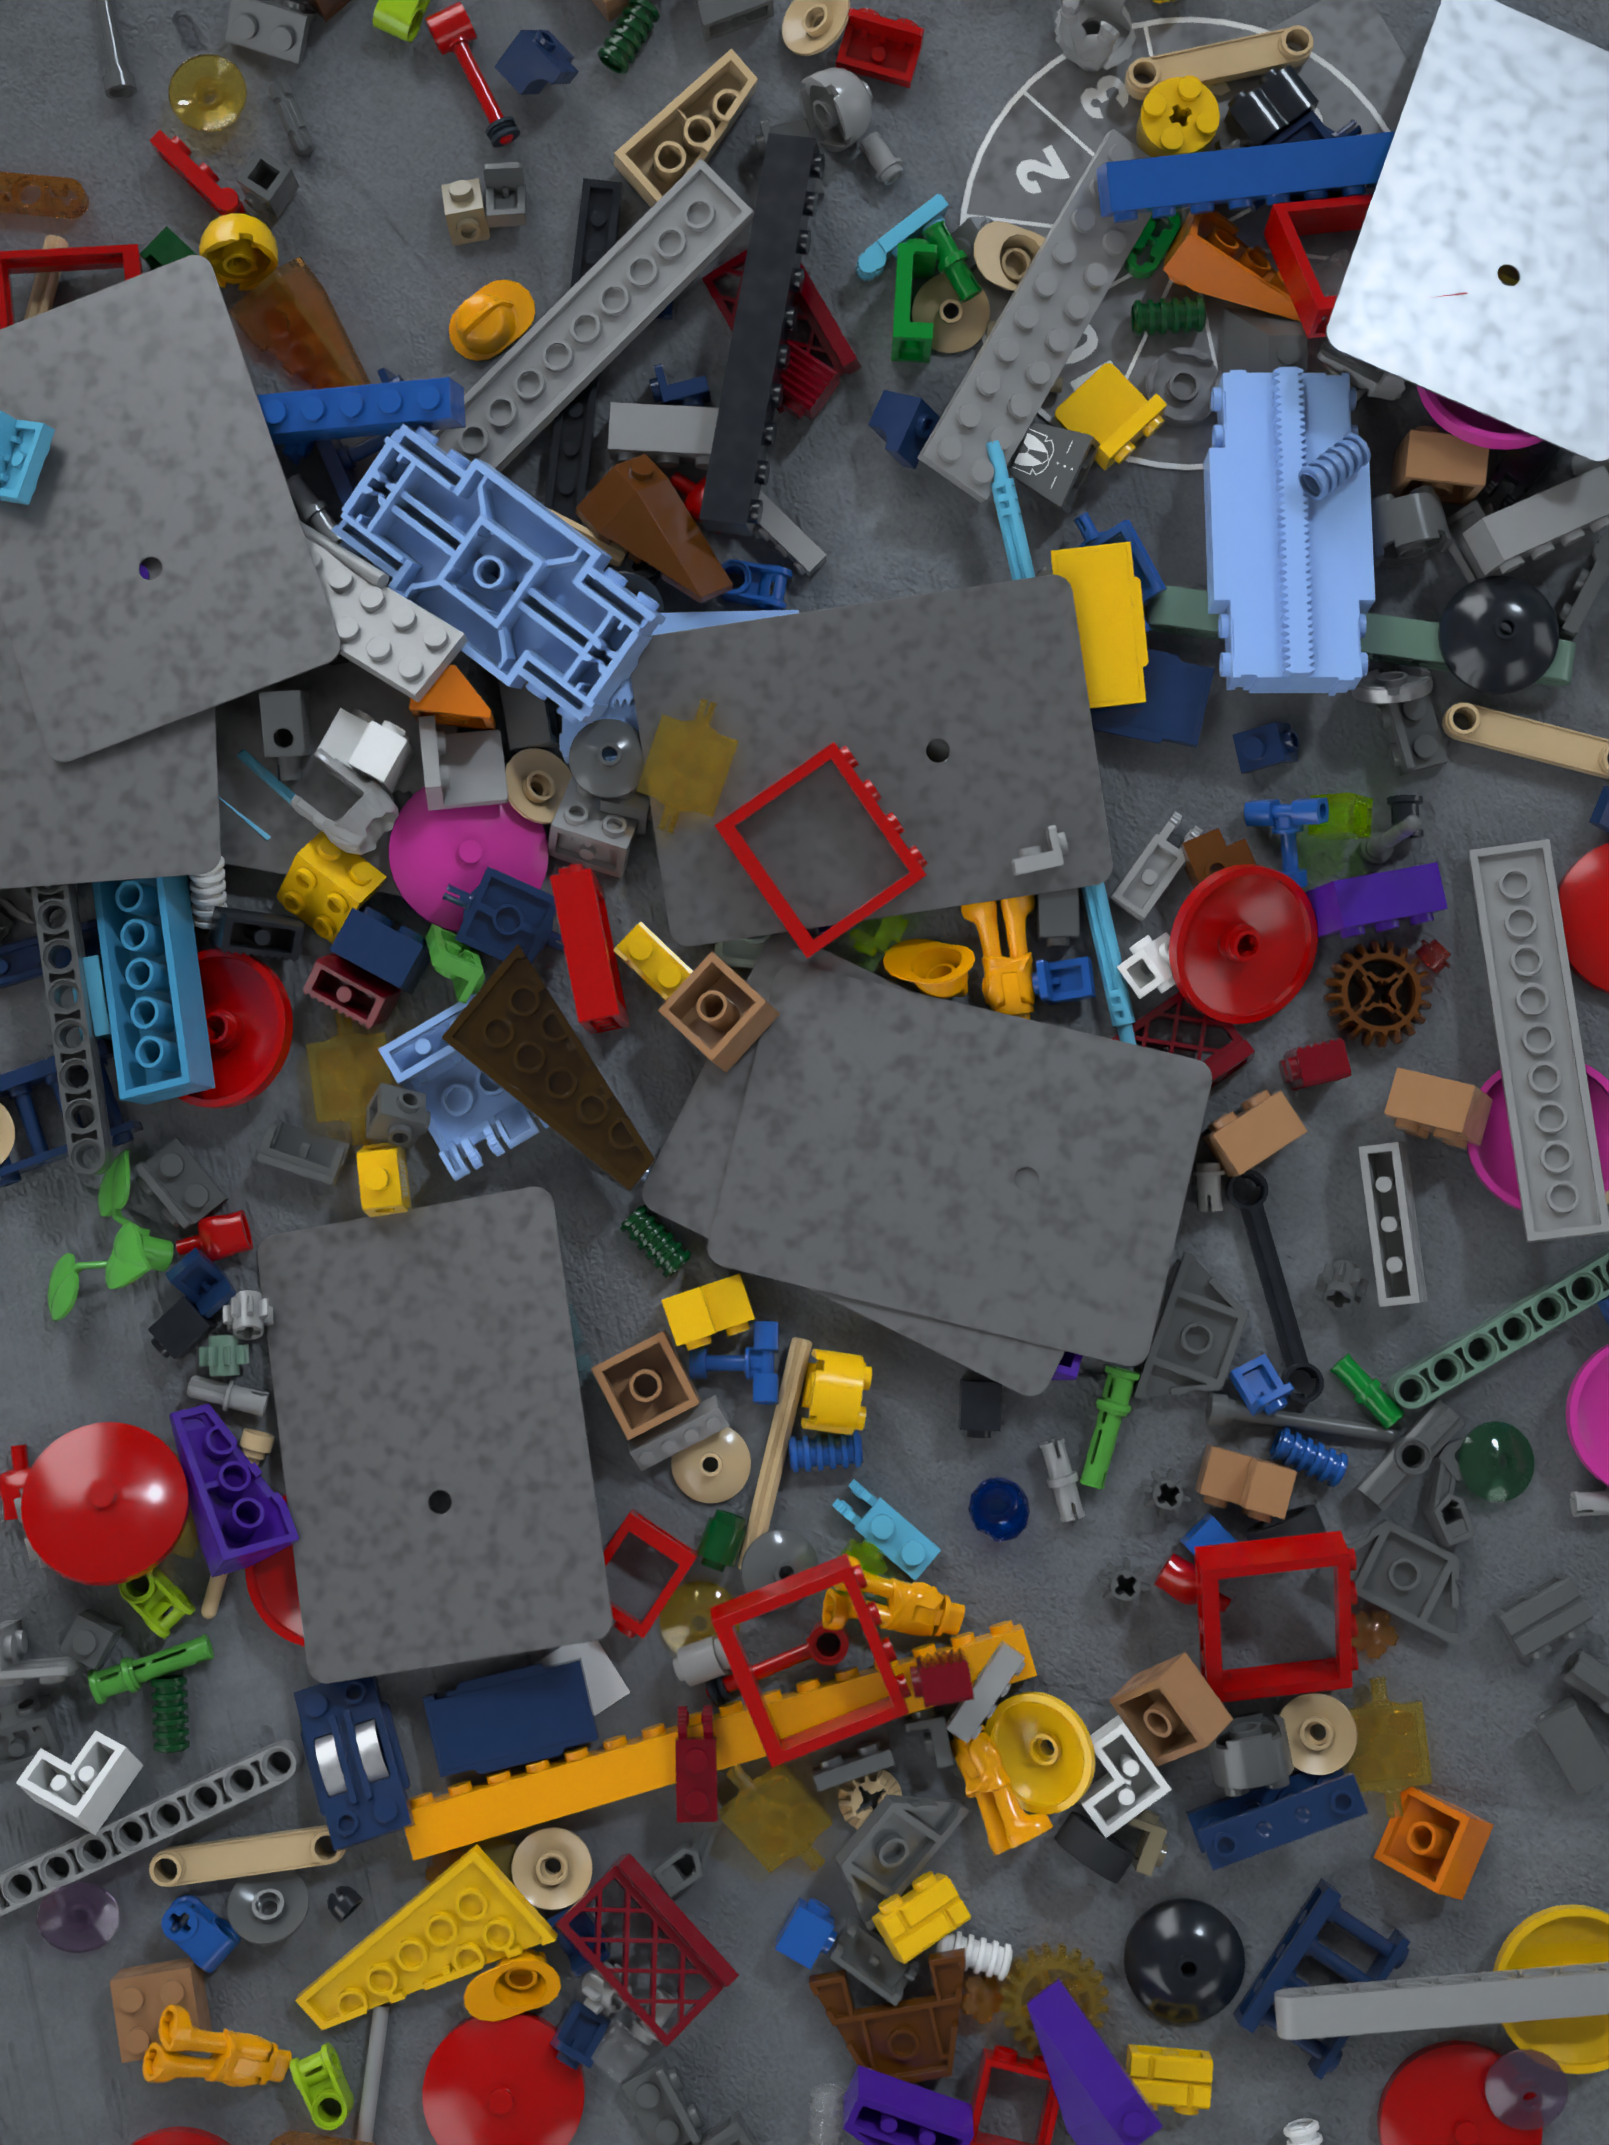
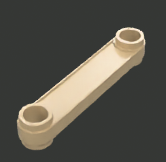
M1294 25L1285 29L1147 58H1139L1128 67L1125 76V87L1132 98L1144 100L1154 86L1169 78L1191 75L1199 78L1203 85L1209 86L1266 74L1276 67L1279 71L1288 65L1297 68L1309 59L1313 49V37L1306 27ZM1287 43H1298L1303 51H1292L1288 48ZM1144 74L1152 82L1141 84L1135 80L1134 76Z
M1460 702L1454 704L1444 713L1442 718L1443 730L1452 739L1609 779V763L1607 761L1609 739L1470 703ZM1454 713H1462L1468 718V730H1461L1456 727L1453 722Z
M327 1825L167 1847L152 1858L149 1873L155 1884L162 1887H173L329 1865L341 1859L347 1849L335 1853L324 1851L320 1845V1837L330 1836ZM169 1858L173 1860L177 1866V1875L166 1874L161 1868V1859Z

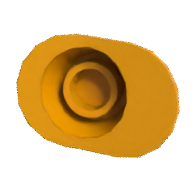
M497 280L485 285L471 297L464 300L452 315L449 324L450 341L455 350L465 358L474 361L489 360L500 354L505 348L521 337L533 323L535 304L530 292L520 283L511 280Z
M917 938L904 940L893 945L886 951L883 958L885 970L891 976L913 982L921 994L941 999L966 996L968 992V971L975 962L973 951L966 946Z
M533 1949L523 1950L522 1954L510 1959L507 1957L499 1959L495 1968L476 1976L467 1985L463 1996L465 2008L472 2016L483 2021L503 2020L528 2010L540 2008L551 2003L558 1996L561 1989L560 1976L553 1967L547 1964L544 1952H536Z

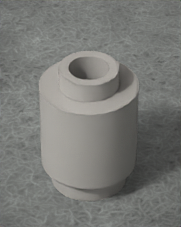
M715 1635L678 1648L677 1657L673 1659V1666L678 1679L681 1682L686 1681L690 1687L728 1674V1669H730L720 1641Z

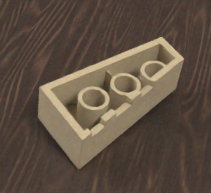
M731 48L614 153L615 168L650 208L701 158L706 164L709 162L754 95L758 78Z

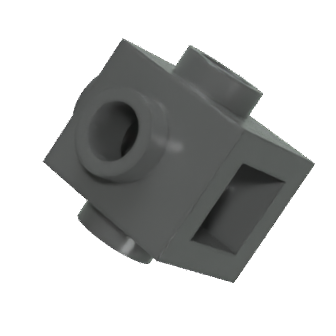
M380 1083L366 1107V1138L412 1149L420 1134L424 1135L429 1128L431 1113L426 1111V1094Z

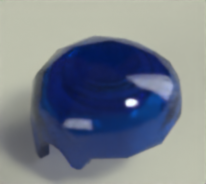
M996 1476L995 1478L990 1477L981 1481L971 1492L968 1511L977 1531L992 1537L996 1542H1004L1017 1538L1027 1527L1030 1506L1026 1493L1016 1482Z

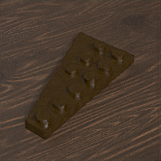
M517 944L441 1038L627 1190L631 1191L656 1159L524 951Z

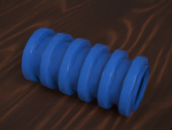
M1287 1427L1279 1430L1270 1449L1272 1461L1276 1462L1280 1459L1283 1466L1288 1467L1291 1464L1295 1471L1304 1470L1305 1475L1308 1477L1315 1475L1316 1480L1319 1482L1327 1480V1484L1330 1487H1335L1340 1483L1348 1466L1347 1454L1340 1453L1337 1455L1334 1448L1326 1450L1323 1443L1319 1442L1315 1445L1313 1444V1439L1307 1437L1304 1440L1300 1433L1291 1434L1290 1429Z
M854 1431L852 1436L840 1434V1437H834L833 1433H830L827 1436L828 1438H821L820 1434L815 1435V1439H809L808 1435L803 1436V1440H796V1437H790V1441H788L790 1468L793 1469V1473H798L799 1468H805L806 1472H811V1467H818V1471H823L824 1466H830L831 1470H835L836 1465H842L843 1469L849 1468V1464H855L856 1468L861 1467V1463H863L861 1435H859L858 1431Z

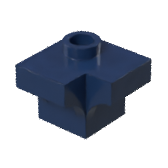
M541 29L520 30L494 66L520 95L539 94L548 82L551 84H570L579 72L571 64L575 57L549 30Z
M884 390L868 425L886 442L885 450L903 467L916 469L919 463L917 457L940 417L922 398Z

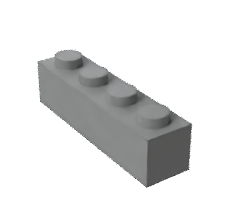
M760 491L759 500L763 501V513L760 524H755L759 528L757 532L764 540L768 541L770 539L776 545L775 550L783 558L788 556L794 562L792 566L799 574L803 575L805 573L810 578L827 561V555Z
M715 1394L700 1404L627 1440L629 1453L640 1470L643 1471L729 1427L727 1412Z
M1002 1640L972 1684L974 1699L959 1703L945 1724L946 1729L967 1744L971 1738L975 1740L983 1728L980 1724L984 1718L989 1719L996 1710L995 1702L999 1696L1004 1697L1011 1687L1009 1681L1013 1675L1018 1676L1025 1666L1023 1662L1025 1659L1024 1655Z

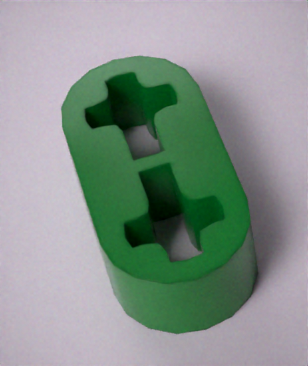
M1177 211L1176 216L1166 218L1169 221L1167 225L1169 229H1163L1158 239L1152 236L1156 227L1154 221L1159 222L1161 219H1153L1151 212L1149 221L1124 262L1125 268L1130 275L1138 279H1145L1157 271L1179 230L1180 216ZM1146 245L1152 248L1148 259L1151 263L1145 262L1142 266L1136 264V255H1141Z

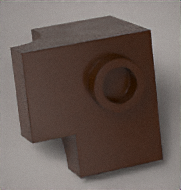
M1219 828L1180 845L1186 862L1184 869L1193 889L1207 877L1224 868L1241 864L1257 865L1245 838L1226 845Z

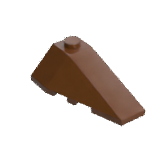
M646 454L613 466L576 507L575 514L599 540L607 545L614 542L629 551V559L637 564H641L643 561L661 572V579L699 603L732 590L733 584L672 483Z

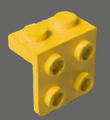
M1105 363L1056 408L1054 417L1064 429L1089 434L1101 444L1094 460L1106 471L1115 461L1118 464L1124 462L1136 449L1134 444L1143 435L1149 438L1163 425L1165 420L1162 416L1167 403L1157 393L1148 401L1113 364Z
M320 831L296 854L277 893V899L286 910L298 916L313 928L319 936L333 944L351 909L355 908L359 911L360 907L383 886L387 876L360 855L345 852L330 842L325 833Z

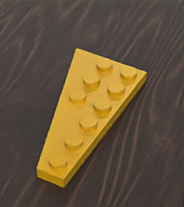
M476 1844L301 1991L295 2001L321 2030H325L364 2015L369 2009L387 2002L391 2004L405 1999L408 1994L421 1989L429 1990L484 1968V1965L505 1957L510 1959L522 1954L523 1950L539 1944L543 1946L554 1942L557 1939L558 1933Z

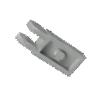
M1176 811L1159 835L1157 833L1154 835L1109 899L1140 922L1145 919L1185 862L1181 846L1178 849L1166 840L1171 832H1174L1181 823L1180 819L1183 816ZM1195 825L1184 837V842L1200 836L1203 830Z

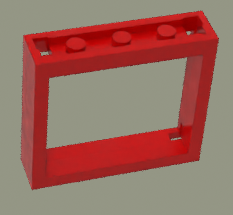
M1373 194L1272 205L1263 234L1308 339L1327 337L1326 328L1338 295L1324 297L1299 236L1360 230ZM1463 292V293H1456V294H1449V295H1442V296L1462 295V294H1468V293H1467V292Z
M138 244L0 251V329L15 324L11 274L124 268L126 281L143 274Z
M835 742L825 747L714 825L807 959L927 875L923 868L928 863L915 845L908 849L899 836L905 830L892 812L887 815L883 813L877 804V801L882 799L878 790L869 778L864 782L861 781L854 771V768L859 765L846 745L839 749ZM831 760L909 873L813 939L735 827Z
M583 864L569 865L570 867L558 869L559 874L550 876L578 1022L591 1035L630 1027L617 957L613 951L615 947L603 888L592 869H583Z
M1341 1530L1194 1547L1200 1673L1221 1702L1353 1688L1352 1671L1358 1670L1359 1664L1356 1648L1352 1646V1638L1358 1637V1627L1355 1614L1351 1613V1605L1357 1604V1591L1354 1580H1350V1571H1356L1357 1562L1354 1548H1347ZM1334 1566L1336 1657L1222 1670L1218 1579Z
M847 1554L710 1608L711 1622L771 1768L909 1713L905 1699L911 1697L912 1694L903 1673L896 1675L891 1662L898 1660L889 1637L881 1639L876 1627L883 1624L874 1600L866 1602L862 1589L868 1587L866 1578L860 1564L852 1567ZM844 1582L889 1696L781 1739L735 1625Z

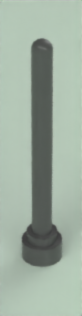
M96 0L108 68L105 70L106 74L103 76L105 94L107 97L117 100L130 98L136 94L137 88L134 74L129 71V68L123 62L112 0Z
M1410 815L1385 833L1372 832L1360 841L1358 847L1361 859L1370 865H1379L1385 862L1391 856L1393 846L1421 828L1422 821L1420 817Z
M1211 1392L1207 1400L1205 1419L1206 1424L1224 1426L1225 1423L1232 1424L1233 1420L1389 1443L1396 1441L1398 1438V1432L1395 1428L1389 1427L1385 1429L1383 1425L1287 1411H1278L1269 1416L1263 1411L1252 1416L1246 1405L1235 1404V1400L1228 1399L1226 1394Z

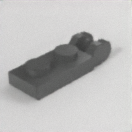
M1605 533L1604 536H1601L1587 559L1591 570L1583 568L1572 589L1579 593L1574 604L1571 605L1566 602L1557 618L1558 626L1561 627L1559 639L1573 641L1609 573V534Z

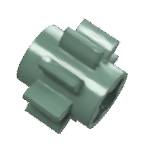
M233 1334L208 1336V1346L198 1347L199 1366H209V1376L240 1375L239 1364L249 1363V1344L239 1345L238 1338Z

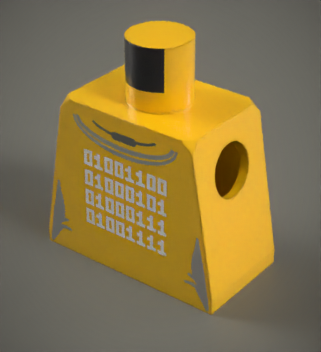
M390 1143L364 1145L356 1153L363 1211L369 1217L408 1212L412 1208L405 1147Z

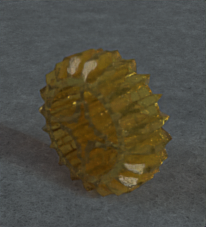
M1048 1942L1042 1943L1043 1954L1036 1956L1033 1947L1027 1948V1954L1030 1960L1025 1962L1021 1957L1016 1956L1013 1961L1019 1972L1009 1970L1007 1977L1005 1976L1012 1984L1000 1985V1994L1008 1998L999 2003L1001 2012L1010 2013L1004 2018L1005 2026L1007 2028L1016 2027L1013 2033L1016 2041L1023 2040L1028 2036L1026 2046L1030 2051H1033L1039 2042L1033 2023L1030 2020L1031 2017L1027 2004L1021 2007V1998L1026 1985L1034 1976H1036L1039 1982L1037 1994L1046 1988L1045 1984L1050 1985L1055 1979L1049 1974L1048 1970L1050 1969L1065 1970L1078 1977L1074 1981L1069 1978L1061 1982L1075 2001L1079 2000L1080 1994L1086 1992V2002L1082 2011L1095 2028L1102 2029L1104 2026L1103 2020L1096 2015L1105 2014L1109 2011L1108 2004L1101 2001V1999L1109 1995L1108 1988L1098 1985L1104 1980L1101 1970L1092 1971L1095 1962L1091 1957L1085 1958L1080 1962L1082 1952L1077 1947L1071 1951L1069 1956H1066L1065 1943L1061 1942L1057 1946L1056 1953H1051Z

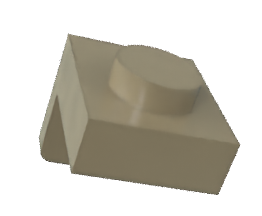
M479 178L458 180L441 185L444 212L452 244L457 246L490 239Z
M1145 1809L1127 1822V1824L1143 1830L1134 1853L1135 1857L1132 1865L1135 1871L1151 1877L1154 1867L1160 1868L1165 1859L1167 1844L1163 1842L1168 1830L1163 1822L1159 1821V1814Z

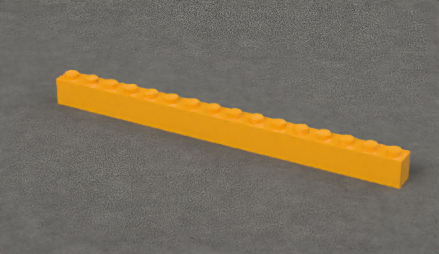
M1012 1620L999 1622L989 1626L990 1633L976 1637L974 1632L962 1633L950 1638L952 1644L936 1648L935 1643L925 1644L912 1649V1656L891 1662L896 1675L904 1674L912 1694L911 1697L905 1699L909 1710L908 1714L931 1708H925L923 1697L915 1698L909 1667L917 1666L916 1658L919 1654L923 1657L927 1653L933 1656L935 1652L941 1654L943 1650L947 1653L951 1649L956 1652L960 1647L964 1650L967 1657L973 1684L1003 1640L1025 1657L1023 1660L1025 1663L1023 1670L1018 1676L1013 1675L1009 1684L1037 1676L1021 1623L1013 1625ZM873 1661L874 1667L862 1671L858 1670V1666L841 1669L834 1673L835 1679L821 1683L819 1677L801 1681L796 1684L797 1690L784 1694L781 1693L780 1689L764 1692L763 1696L781 1739L888 1697L889 1694L876 1661ZM742 1700L719 1706L720 1713L713 1714V1734L717 1736V1771L767 1756L746 1705L742 1704ZM701 1712L689 1714L688 1737H704ZM664 1723L655 1724L642 1729V1736L627 1740L625 1734L614 1736L602 1742L604 1747L588 1751L587 1746L577 1747L564 1753L565 1759L549 1763L548 1758L525 1764L526 1770L511 1774L509 1769L496 1771L486 1776L487 1782L472 1786L471 1780L453 1784L447 1788L448 1793L433 1797L432 1792H426L409 1798L415 1825L405 1828V1833L413 1861L676 1783L675 1739L678 1737V1725L665 1728Z

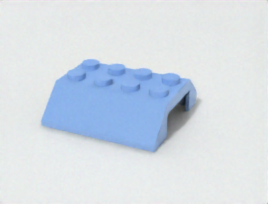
M474 994L470 995L466 1004L462 1002L456 1003L378 1049L398 1084L406 1089L426 1094V1111L431 1113L428 1130L441 1151L438 1154L455 1181L471 1173L465 1160L466 1157H468L475 1169L484 1165L482 1156L475 1146L478 1143L487 1139L490 1150L498 1157L505 1153L499 1139L501 1136L508 1147L512 1149L540 1132L534 1120V1117L537 1115L441 1038L475 997ZM538 1117L545 1129L550 1127Z

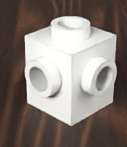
M1167 932L1155 940H1152L1147 935L1129 948L1133 955L1117 966L1139 999L1155 988L1162 994L1175 985L1170 968V936Z

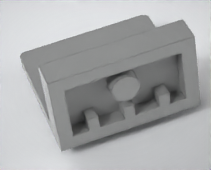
M434 715L418 717L425 791L429 811L508 802L500 730L445 734L444 730L436 731Z
M572 775L551 824L548 855L574 864H583V867L622 879L627 866L630 844L639 820L600 811L602 797L588 793L576 782Z
M7 1620L0 1623V1687L22 1685L24 1680L40 1677L41 1684L63 1682L65 1677L75 1675V1670L84 1665L69 1656L23 1660V1654H26L28 1648V1637L26 1630H21V1620Z

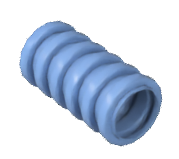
M1349 433L1343 436L1341 440L1337 441L1332 447H1329L1325 453L1320 454L1316 460L1311 461L1308 466L1300 470L1298 480L1302 490L1312 499L1320 500L1326 497L1336 486H1340L1344 480L1349 479L1353 473L1358 472L1362 466L1368 464L1371 458L1368 445L1356 434Z

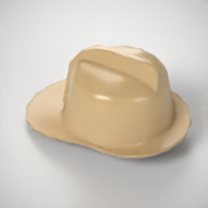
M994 221L988 223L978 232L974 242V258L977 267L985 279L1006 291H1015L1045 238L1035 232L1008 222Z

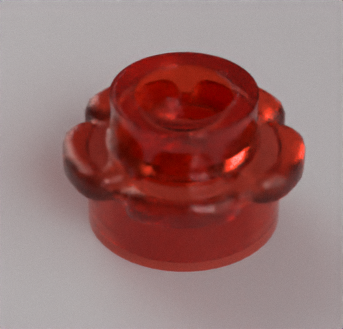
M1435 938L1430 943L1424 939L1420 941L1422 945L1414 953L1434 973L1438 974L1445 967L1448 969L1451 967L1446 961L1451 954Z

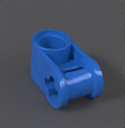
M729 559L721 564L726 574L737 573L744 580V584L741 587L719 595L723 600L753 606L761 610H786L787 605L784 603L787 581L791 580L793 575L790 569L738 559ZM774 582V591L773 594L770 595V586L771 583Z
M185 1894L176 1898L162 1917L161 1926L164 1934L185 1951L196 1965L210 1973L215 1972L241 1942V1937L233 1930L231 1924L216 1915L194 1895ZM185 1912L190 1918L181 1923L177 1918Z

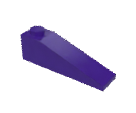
M210 1404L170 1413V1423L180 1464L188 1484L189 1502L198 1539L212 1578L250 1567L298 1542L299 1536L285 1500L278 1491L276 1493L272 1491L261 1476L263 1472L255 1462L251 1464L237 1446L238 1440Z
M1059 1978L1026 2002L1066 2129L1077 2145H1140L1163 2127L1154 2108Z

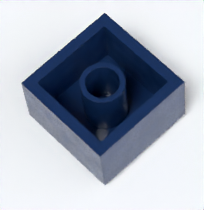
M367 906L363 913L352 908L329 950L412 995L431 960L429 950L426 948V939L403 925L399 931L392 929L391 927L394 922Z

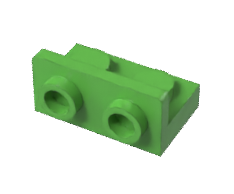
M432 924L425 937L432 965L435 966L434 969L439 974L452 979L457 1000L466 1004L471 994L476 995L479 992L485 979L478 951L455 940L457 934Z

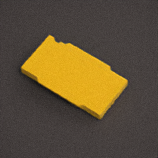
M1131 541L1052 550L1053 575L1065 578L1073 591L1090 709L1146 703L1143 667L1148 664L1141 581L1138 577H1134Z

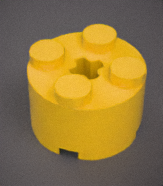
M1191 75L1169 78L1158 83L1149 91L1143 101L1136 130L1138 148L1151 158L1209 151L1220 121L1219 106L1213 93L1201 83L1199 78Z
M813 1349L811 1355L817 1361L816 1363L808 1362L801 1407L809 1408V1419L801 1418L802 1428L852 1435L854 1430L863 1431L866 1420V1407L861 1406L863 1390L869 1391L872 1367L866 1365L862 1355Z

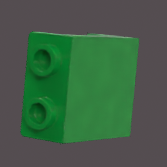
M909 239L906 243H898L891 361L930 363L934 323L910 322L912 279H931L935 277L938 245L930 244L929 241L924 239Z

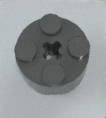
M1426 485L1415 488L1409 495L1395 498L1393 494H1386L1371 501L1375 567H1379L1381 561H1384L1386 568H1398L1416 564L1429 559L1428 551L1438 547L1440 553H1442L1451 546L1452 540L1440 496L1434 492L1433 486Z
M1262 1713L1233 1716V1720L1207 1747L1213 1782L1217 1786L1223 1787L1227 1796L1237 1797L1249 1793V1788L1266 1786L1269 1789H1279L1290 1784L1289 1775L1293 1772L1294 1766L1284 1718L1273 1714L1274 1721H1264Z

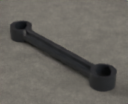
M1248 1170L1240 1176L1230 1177L1227 1180L1225 1194L1228 1201L1241 1211L1285 1365L1280 1379L1284 1385L1289 1383L1290 1375L1295 1370H1304L1309 1373L1311 1379L1316 1378L1315 1389L1310 1395L1305 1397L1304 1394L1292 1392L1288 1397L1296 1402L1309 1403L1321 1395L1324 1388V1378L1320 1370L1308 1362L1263 1205L1268 1196L1267 1181L1259 1172ZM1240 1177L1248 1178L1255 1183L1256 1187H1261L1260 1196L1252 1205L1249 1202L1239 1201L1234 1196L1233 1187L1236 1180Z

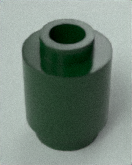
M716 1509L714 1517H709L696 1551V1554L703 1557L702 1565L720 1572L724 1571L725 1566L734 1567L747 1532L744 1529L745 1518L725 1510Z

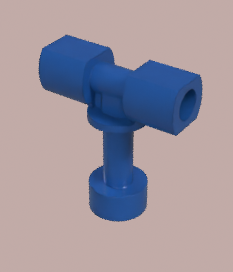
M1300 798L1292 801V804H1280L1279 799L1246 802L1244 818L1247 826H1271L1272 834H1280L1283 870L1279 872L1293 879L1301 888L1307 887V869H1299L1296 833L1304 831V825L1328 822L1329 805L1327 798Z
M773 1321L754 1322V1347H746L745 1355H708L707 1347H698L690 1350V1379H707L708 1371H745L746 1379H753V1403L756 1405H778L779 1376L774 1373V1353H779V1323Z

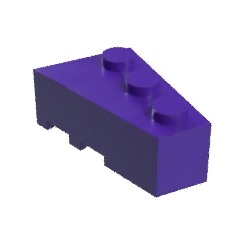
M1437 862L1335 880L1305 892L1315 912L1318 939L1341 934V939L1365 934V929L1375 927L1376 932L1399 928V922L1405 920L1410 921V926L1434 921V913L1448 909Z
M858 2065L843 2097V2129L865 2145H970L974 2137L971 2104Z

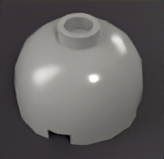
M844 68L824 69L803 79L801 83H805V87L799 90L798 96L800 107L809 129L812 131L817 125L825 136L826 140L819 143L831 152H841L860 140L871 124V102L873 97L869 86L855 74Z

